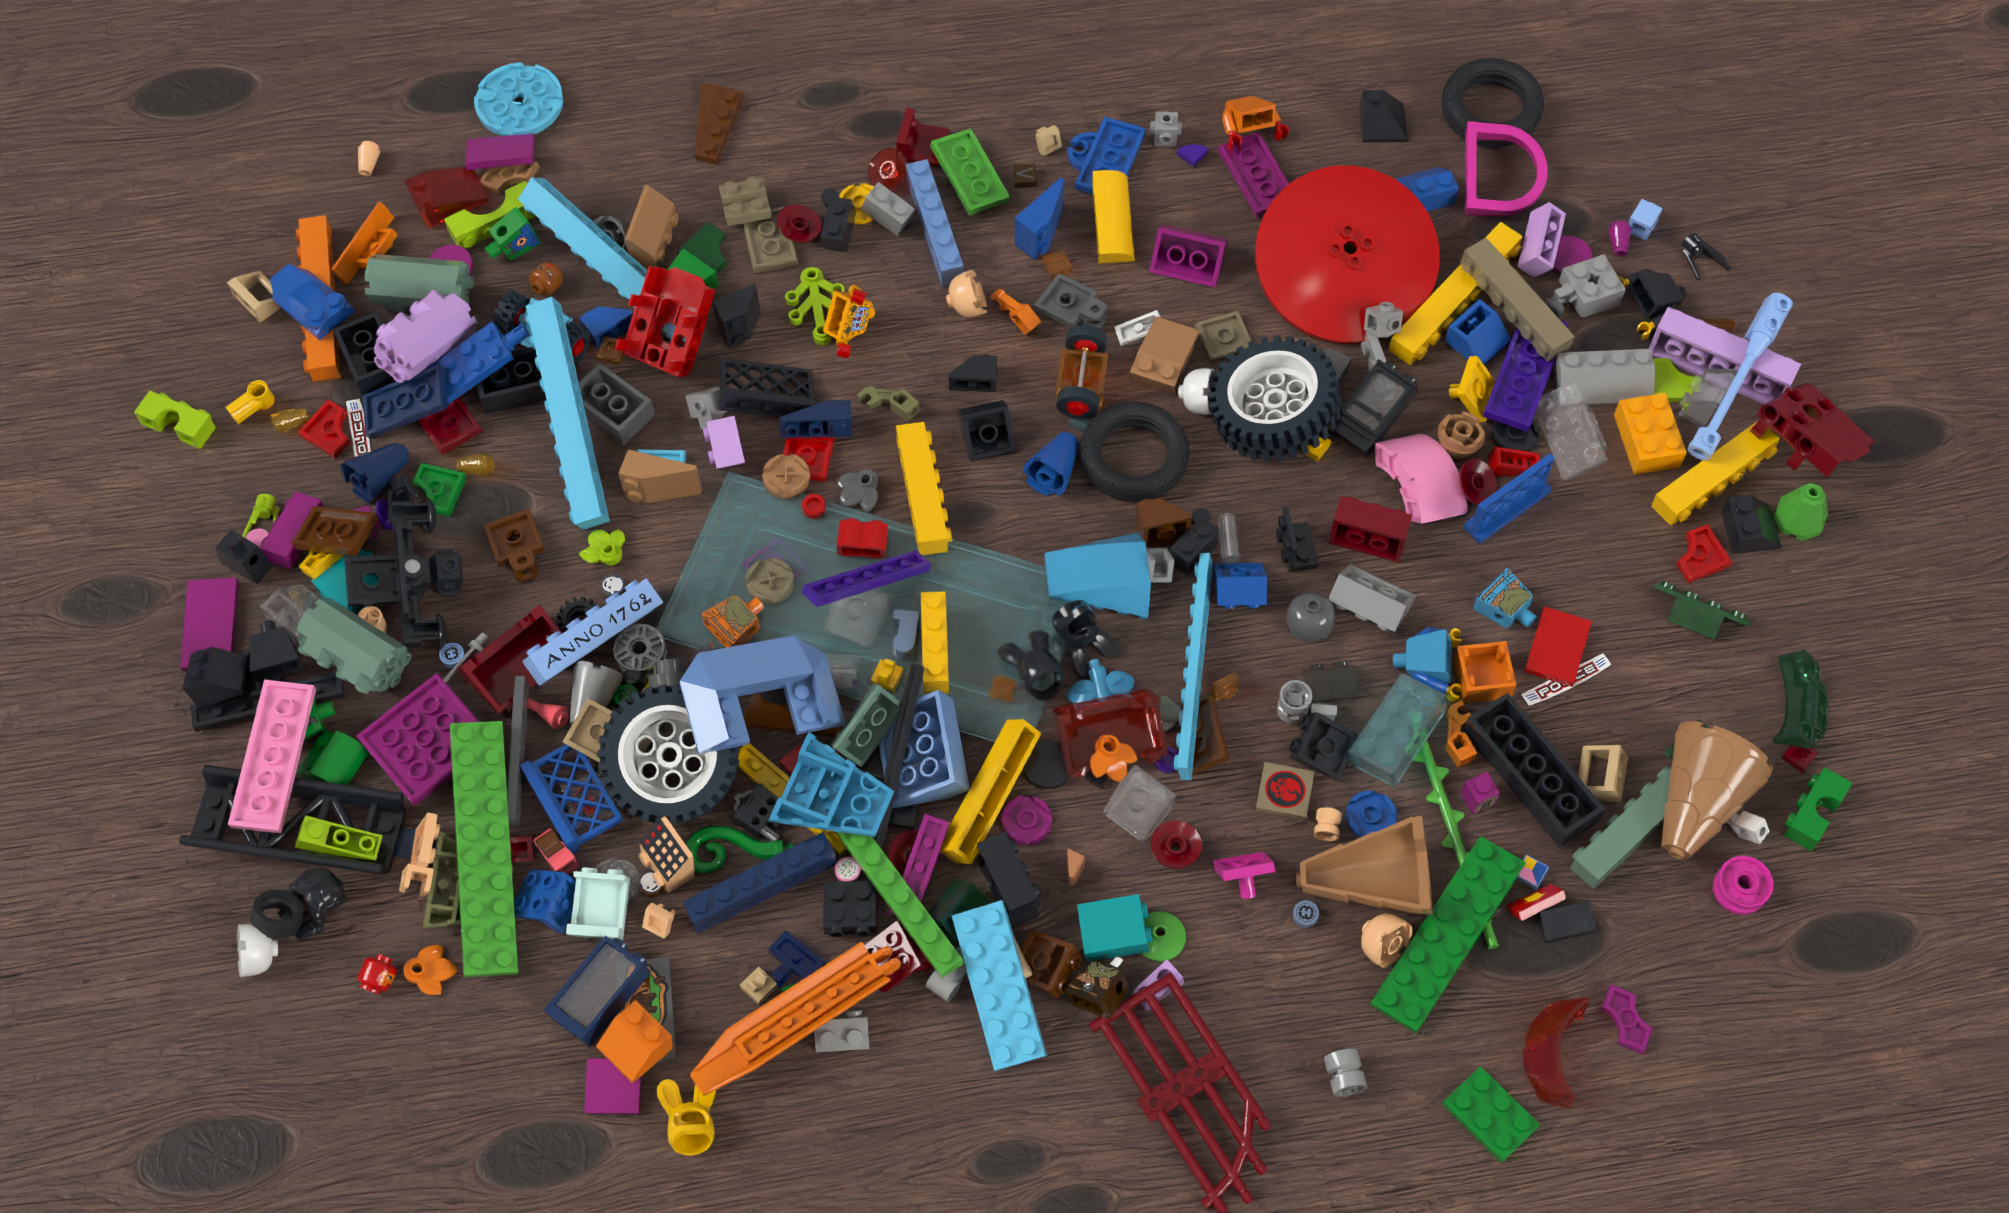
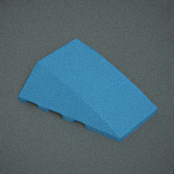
M1138 533L1046 552L1044 554L1049 598L1069 603L1075 600H1084L1089 605H1093L1095 609L1103 610V608L1117 611V614L1127 616L1129 613L1139 616L1140 619H1148L1151 582L1145 541Z
M808 732L800 749L798 762L782 797H779L769 821L875 837L894 791L869 773H864L855 767L856 764L849 759L845 760L835 753L833 748L827 744H822L816 740L814 735Z

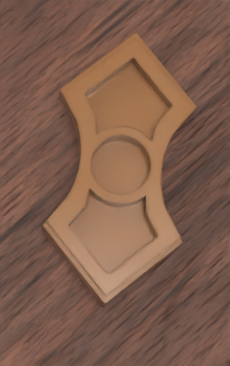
M534 161L533 164L487 168L478 182L479 188L500 194L509 185L524 181L528 183L539 169V164Z

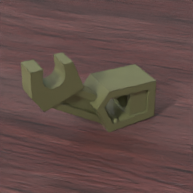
M870 386L857 394V400L860 403L864 399H870L866 403L869 410L882 405V403L890 404L891 411L907 422L920 411L919 402L904 389L891 391L875 389L873 386Z

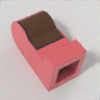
M551 828L533 839L537 849L554 872L570 874L579 867L574 855L559 840Z

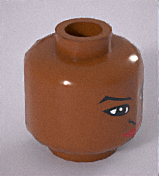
M541 263L529 275L531 290L542 296L552 295L563 283L561 269L553 263Z

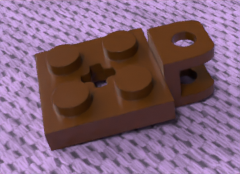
M530 509L483 524L498 567L511 564L514 575L520 583L538 577L539 569L534 555L545 550ZM516 534L517 537H520L516 541H509L512 535ZM523 570H531L529 574H522Z

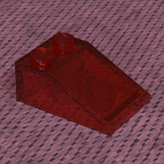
M466 166L424 171L404 181L427 228L444 222L445 218L464 209L468 211L489 201L475 170H466Z

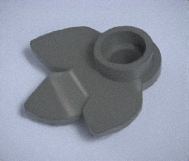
M863 469L858 473L848 472L842 475L837 481V484L843 488L840 495L841 506L845 508L860 503L863 510L869 513L875 507L879 498L876 490L879 483L877 474L871 469ZM865 477H870L868 483L862 482Z

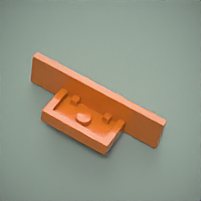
M382 202L377 203L331 269L344 285L349 284L359 268L367 267L370 257H373L374 254L384 255L392 247L393 241L398 236L393 229H388V226L395 217Z

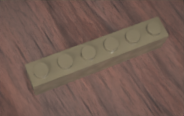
M1487 238L1464 251L1460 262L1464 271L1476 280L1479 288L1483 289L1491 297L1492 302L1499 306L1505 313L1506 318L1514 323L1520 330L1521 335L1530 341L1540 356H1543L1549 362L1556 358L1557 353H1564L1570 349L1575 336Z

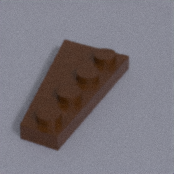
M707 83L701 84L695 159L697 161L717 165L743 101V91Z
M754 693L743 717L747 729L752 727L762 728L763 731H773L774 729L785 730L787 733H796L788 705L770 703L764 700L759 693ZM842 709L846 722L852 712ZM843 726L810 733L818 736L835 737Z

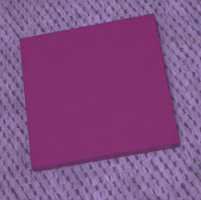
M436 673L361 731L356 737L409 801L416 806L452 777L450 723L479 721Z

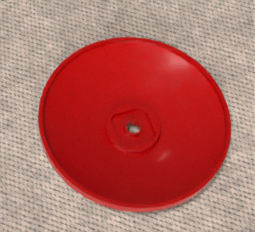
M1350 165L1330 166L1314 170L1295 179L1271 202L1263 216L1256 237V271L1260 285L1270 304L1294 328L1310 337L1328 343L1356 345L1364 342L1365 333L1367 332L1364 330L1366 308L1380 305L1381 302L1393 303L1395 307L1403 310L1402 327L1431 295L1439 271L1440 251L1438 237L1430 215L1423 204L1399 181L1384 173L1365 167ZM1344 245H1354L1356 252L1353 254L1346 253Z

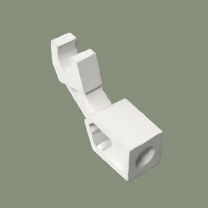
M1746 811L1739 815L1736 813L1726 821L1739 838L1760 844L1770 832L1764 818Z

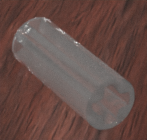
M1224 513L1217 518L1218 529L1220 530L1219 539L1222 562L1237 563L1240 561L1236 517L1234 514Z

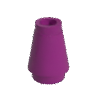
M1626 221L1613 222L1608 230L1614 255L1617 257H1623L1628 254L1632 229Z

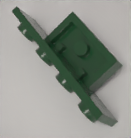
M1662 581L1661 585L1657 583L1654 585V588L1677 597L1667 619L1673 623L1712 639H1715L1724 617L1749 626L1750 621L1745 620L1746 614L1736 610H1732L1731 614L1721 610L1723 605L1711 600L1707 604L1698 601L1699 595L1685 590L1684 594L1674 591L1676 586Z

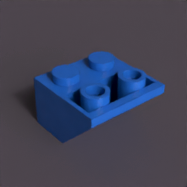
M1480 299L1449 326L1445 343L1467 360L1470 356H1478L1484 366L1511 342V338L1498 313Z

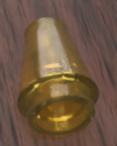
M304 408L275 411V414L270 415L276 433L281 431L285 433L308 421Z
M486 453L457 459L456 465L459 472L487 476L494 471V459L492 455H487Z

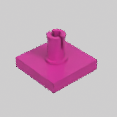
M1263 851L1213 860L1214 870L1223 881L1238 879L1240 895L1243 899L1256 896L1253 876L1275 872L1274 862Z

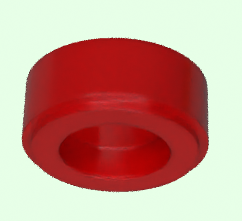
M818 494L807 495L802 501L803 514L811 519L823 516L826 511L824 498Z

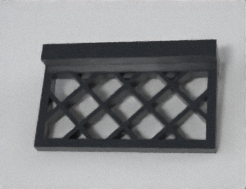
M720 358L719 410L780 418L817 404V400L814 399L813 372L811 369ZM726 367L735 368L738 372L732 375L726 370ZM755 370L761 375L755 378L749 371ZM778 373L784 378L778 381L772 374ZM744 376L750 382L744 385L738 378ZM794 377H806L807 381L801 384ZM767 379L773 385L767 388L761 381ZM789 381L796 388L790 391L784 384ZM732 383L738 389L726 388V386ZM753 386H756L761 392L751 391L749 389ZM779 389L785 395L774 394L773 391ZM801 391L808 398L797 397L796 394Z

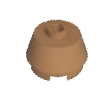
M1468 412L1452 416L1449 414L1439 424V443L1451 458L1465 459L1482 447L1485 440V431H1483L1479 424L1480 420L1475 415Z

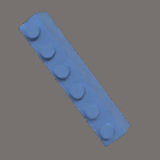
M928 160L906 164L907 183L942 287L948 286L955 276L964 272V266Z

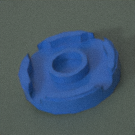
M1371 790L1359 792L1351 798L1346 807L1345 820L1347 826L1358 837L1396 824L1397 811L1395 805L1384 794L1381 795Z

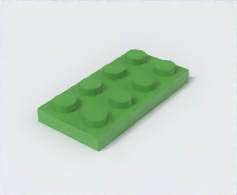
M971 128L931 141L930 147L968 215L1009 202L1010 196Z

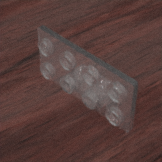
M1575 381L1540 398L1536 413L1564 481L1607 461L1604 450L1608 449L1594 413L1584 402Z

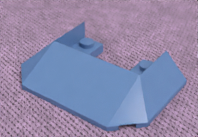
M795 635L700 652L696 655L679 682L698 754L749 744L750 739L738 696L783 688L797 735L844 726L846 724L826 654Z

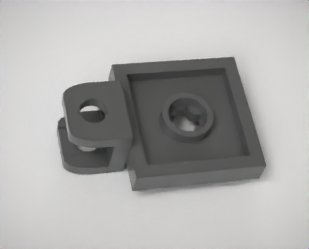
M1058 273L1034 304L1035 311L1069 328L1077 326L1080 322V325H1090L1102 329L1107 322V316L1104 314L1107 311V305L1097 299L1098 292ZM1067 299H1070L1069 304H1063L1061 301H1066ZM1099 320H1100V322L1097 323V324H1094V323L1091 322V321H1099Z

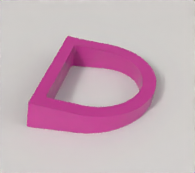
M1467 122L1465 129V215L1512 216L1530 208L1541 196L1548 174L1546 158L1539 144L1523 130L1510 125ZM1477 140H1503L1522 147L1532 158L1536 169V180L1532 189L1523 197L1512 201L1477 199Z

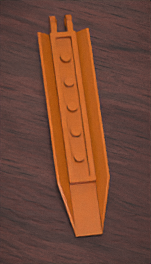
M860 942L727 1028L690 1074L691 1078L702 1095L705 1096L756 1070L890 982L887 976L899 969L901 961L893 958L879 967V963L884 962L892 955V949L884 946L870 954L863 942Z

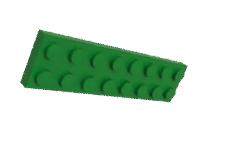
M1480 836L1433 907V914L1427 916L1373 998L1371 1007L1417 1034L1524 869L1526 862Z

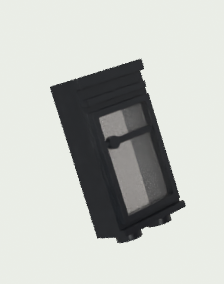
M1380 359L1376 361L1377 363L1339 411L1340 418L1339 421L1335 420L1336 427L1334 430L1328 429L1331 435L1336 432L1342 436L1343 441L1347 445H1355L1361 449L1365 458L1369 457L1375 449V443L1382 440L1418 393L1417 381L1408 374L1402 375L1391 362L1386 361L1384 363Z

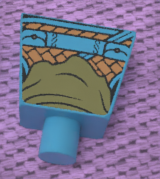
M1508 568L1477 596L1473 606L1474 610L1504 628H1509L1516 620L1528 628L1537 617L1528 610L1533 599L1532 594Z

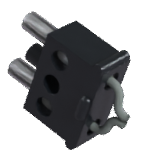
M762 783L758 784L754 790H748L744 794L738 793L734 797L736 800L734 806L736 812L734 814L735 826L740 825L757 838L764 835L771 841H777L780 836L768 827L771 825L778 829L782 824L769 821L778 797L766 790ZM748 794H750L749 797L742 804V806L738 809L740 805L739 798H744Z

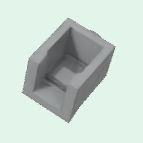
M1146 548L1150 582H1172L1174 559L1168 549Z

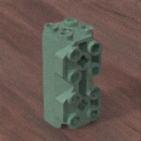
M374 254L373 257L368 259L365 271V281L369 282L370 288H365V294L369 302L381 304L386 311L405 313L410 311L413 303L427 297L432 290H436L440 294H446V296L450 293H455L469 305V289H472L474 285V278L472 275H469V266L464 261Z
M331 598L318 599L315 602L318 606L314 610L308 608L304 612L296 629L297 634L301 636V638H298L300 644L298 651L300 653L313 657L317 660V664L324 668L330 669L332 665L336 666L338 669L336 676L344 681L351 682L355 685V689L362 693L368 694L370 690L382 692L389 687L395 688L400 683L404 667L411 660V654L407 652L406 646Z

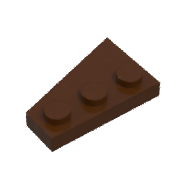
M1210 693L1199 697L1192 775L1230 759L1214 698Z

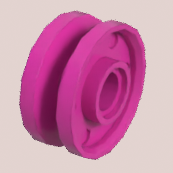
M1737 856L1729 859L1722 865L1713 879V892L1716 900L1724 909L1733 914L1747 915L1755 913L1770 898L1773 891V878L1770 871L1762 862L1753 857ZM1738 882L1744 883L1748 889L1742 888Z

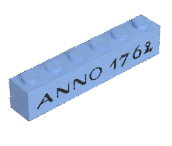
M647 578L640 583L637 579L624 587L625 593L619 595L616 592L605 600L607 605L602 608L596 605L586 612L587 618L582 621L577 618L566 626L568 628L566 632L562 634L559 631L555 632L546 639L549 643L543 647L537 644L526 652L528 657L522 662L538 685L541 686L660 606L663 601Z

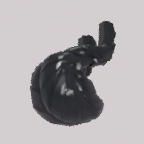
M326 868L306 870L293 883L289 884L288 892L296 895L302 901L303 906L305 904L303 901L304 896L310 906L312 916L311 920L306 921L300 926V929L295 933L296 938L301 941L312 936L314 933H322L326 913L329 910L340 907L347 900L341 880ZM282 909L277 912L281 920H287L292 917Z

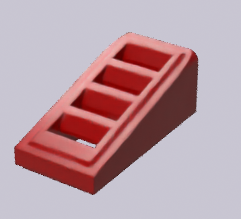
M1494 447L1488 455V465L1495 476H1519L1530 468L1527 466V460H1530V466L1540 461L1539 453Z

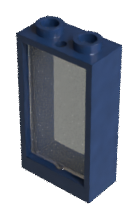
M606 935L543 1010L552 1020L589 1048L651 974L645 965L648 961L637 952L633 955L626 951L628 946L621 940L616 938L613 941Z

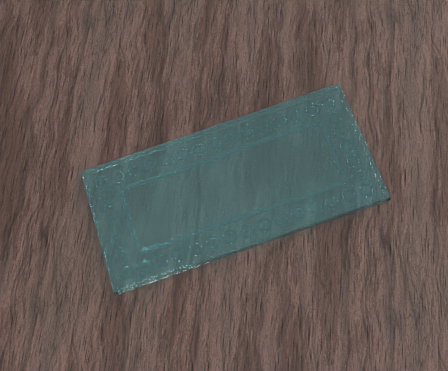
M728 472L657 626V630L664 639L702 651L725 648L705 627L702 613L732 596H738L747 604L753 599L746 589L745 576L748 569L759 560L764 561L768 560V558L780 559L788 564L792 570L794 588L784 601L776 604H763L764 609L756 615L759 620L760 629L746 644L795 635L826 654L837 693L862 700L866 692L871 688V678L880 659L885 661V658L895 661L896 665L903 667L904 672L895 691L886 690L902 702L910 665L919 664L923 666L921 592L946 591L949 694L946 695L954 700L959 731L995 742L1007 720L1024 719L1034 728H1037L1047 701L1037 700L1027 693L1017 668L1003 661L997 652L1002 645L1012 642L1026 653L1032 650L1029 634L1036 630H1044L1049 635V652L1061 664L1068 645L1055 631L1052 625V616L1059 608L1069 602L1049 598L1045 566L952 539V542H948V552L922 555L931 563L928 572L816 607L802 594L803 585L914 550L918 551L914 527L829 501H825L826 511L824 515L817 519H811L806 517L802 511V501L807 495L800 494L788 499L777 498L766 490L762 481ZM848 518H855L863 523L879 520L888 524L886 558L871 559L862 556L845 557L837 555L839 522ZM894 609L919 612L920 623L915 655L906 661L899 660L894 654L893 640L898 634V629L894 628L893 623ZM1047 673L1034 682L1032 687L1037 690L1048 689L1055 680L1054 674ZM923 677L918 698L924 696Z

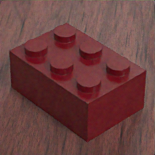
M1341 496L1328 544L1399 563L1412 515L1402 510L1382 507L1377 503L1370 504L1359 501L1354 497Z

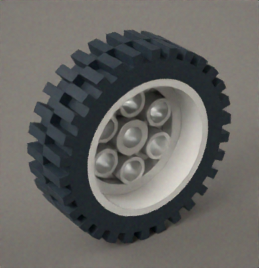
M1274 336L1273 342H1268L1267 337L1260 338L1262 344L1258 345L1255 344L1254 340L1248 342V349L1245 350L1243 346L1236 349L1237 356H1234L1232 353L1227 355L1228 364L1221 362L1218 365L1220 372L1215 371L1212 376L1214 382L1210 381L1209 388L1211 392H1209V400L1217 431L1225 444L1229 443V447L1233 451L1238 448L1239 455L1244 457L1249 452L1250 458L1253 460H1257L1259 455H1262L1263 462H1270L1271 456H1275L1278 462L1283 461V455L1289 454L1290 459L1297 458L1295 452L1299 450L1304 455L1309 452L1308 446L1310 444L1314 448L1320 445L1319 437L1323 440L1329 437L1328 429L1333 431L1336 427L1335 420L1339 421L1340 418L1339 410L1342 408L1341 394L1332 361L1329 357L1326 358L1325 352L1322 349L1317 351L1316 345L1313 343L1306 346V341L1301 338L1298 339L1297 343H1294L1292 336H1287L1285 341H1281L1280 336Z
M658 685V687L645 688L640 693L635 692L632 694L630 699H624L619 704L620 707L612 711L609 722H605L603 729H605L603 736L600 735L599 738L601 745L600 750H597V757L600 758L598 768L603 775V778H601L603 784L609 789L608 793L612 798H615L621 808L626 809L631 815L648 822L658 823L661 818L666 816L671 824H681L700 818L702 815L712 811L717 804L719 805L723 801V797L726 793H729L732 788L733 780L735 781L737 776L736 771L740 761L738 759L740 753L739 746L698 754L696 744L691 747L684 744V736L692 732L680 685ZM664 723H671L673 726V733L669 737H663L660 734V727ZM644 739H650L653 742V748L648 753H643L640 750V743ZM668 748H674L677 752V757L673 762H666L663 758L664 751ZM693 757L698 758L701 762L699 770L691 772L687 768L688 760ZM647 764H653L656 767V774L652 778H646L643 774V769ZM672 773H677L680 777V784L675 788H671L667 784V777Z

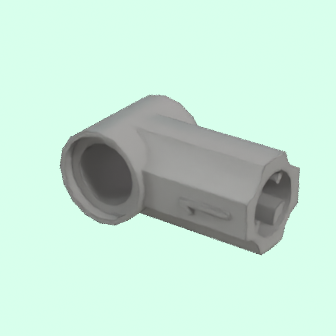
M958 947L956 951L963 959L961 948ZM965 962L943 978L935 970L927 981L926 988L946 1002H949L956 995L961 986V981L968 974Z

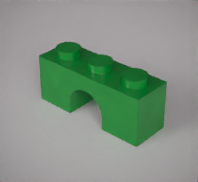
M1824 767L1819 775L1814 773L1807 784L1811 788L1809 793L1803 792L1796 803V806L1799 807L1796 814L1791 812L1784 824L1788 827L1784 836L1812 852L1830 823L1817 813L1816 807H1825L1835 812L1851 787L1852 782Z

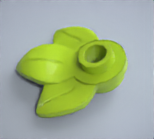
M619 529L613 531L610 535L604 530L592 531L588 537L590 546L579 553L580 557L588 563L601 561L608 566L615 565L622 559L621 547L625 542V535Z

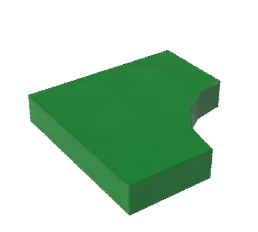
M421 463L412 483L414 487L421 489L434 502L437 514L450 517L467 476L463 472Z

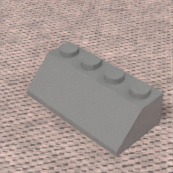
M1651 349L1557 353L1552 369L1559 408L1618 405L1619 400L1654 395L1655 366Z

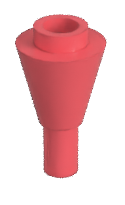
M531 698L528 699V709L537 712L554 729H559L568 722L569 714L566 706L541 704Z

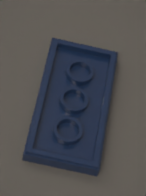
M438 364L421 371L410 380H404L402 383L394 382L364 394L365 436L371 439L447 409L445 367Z

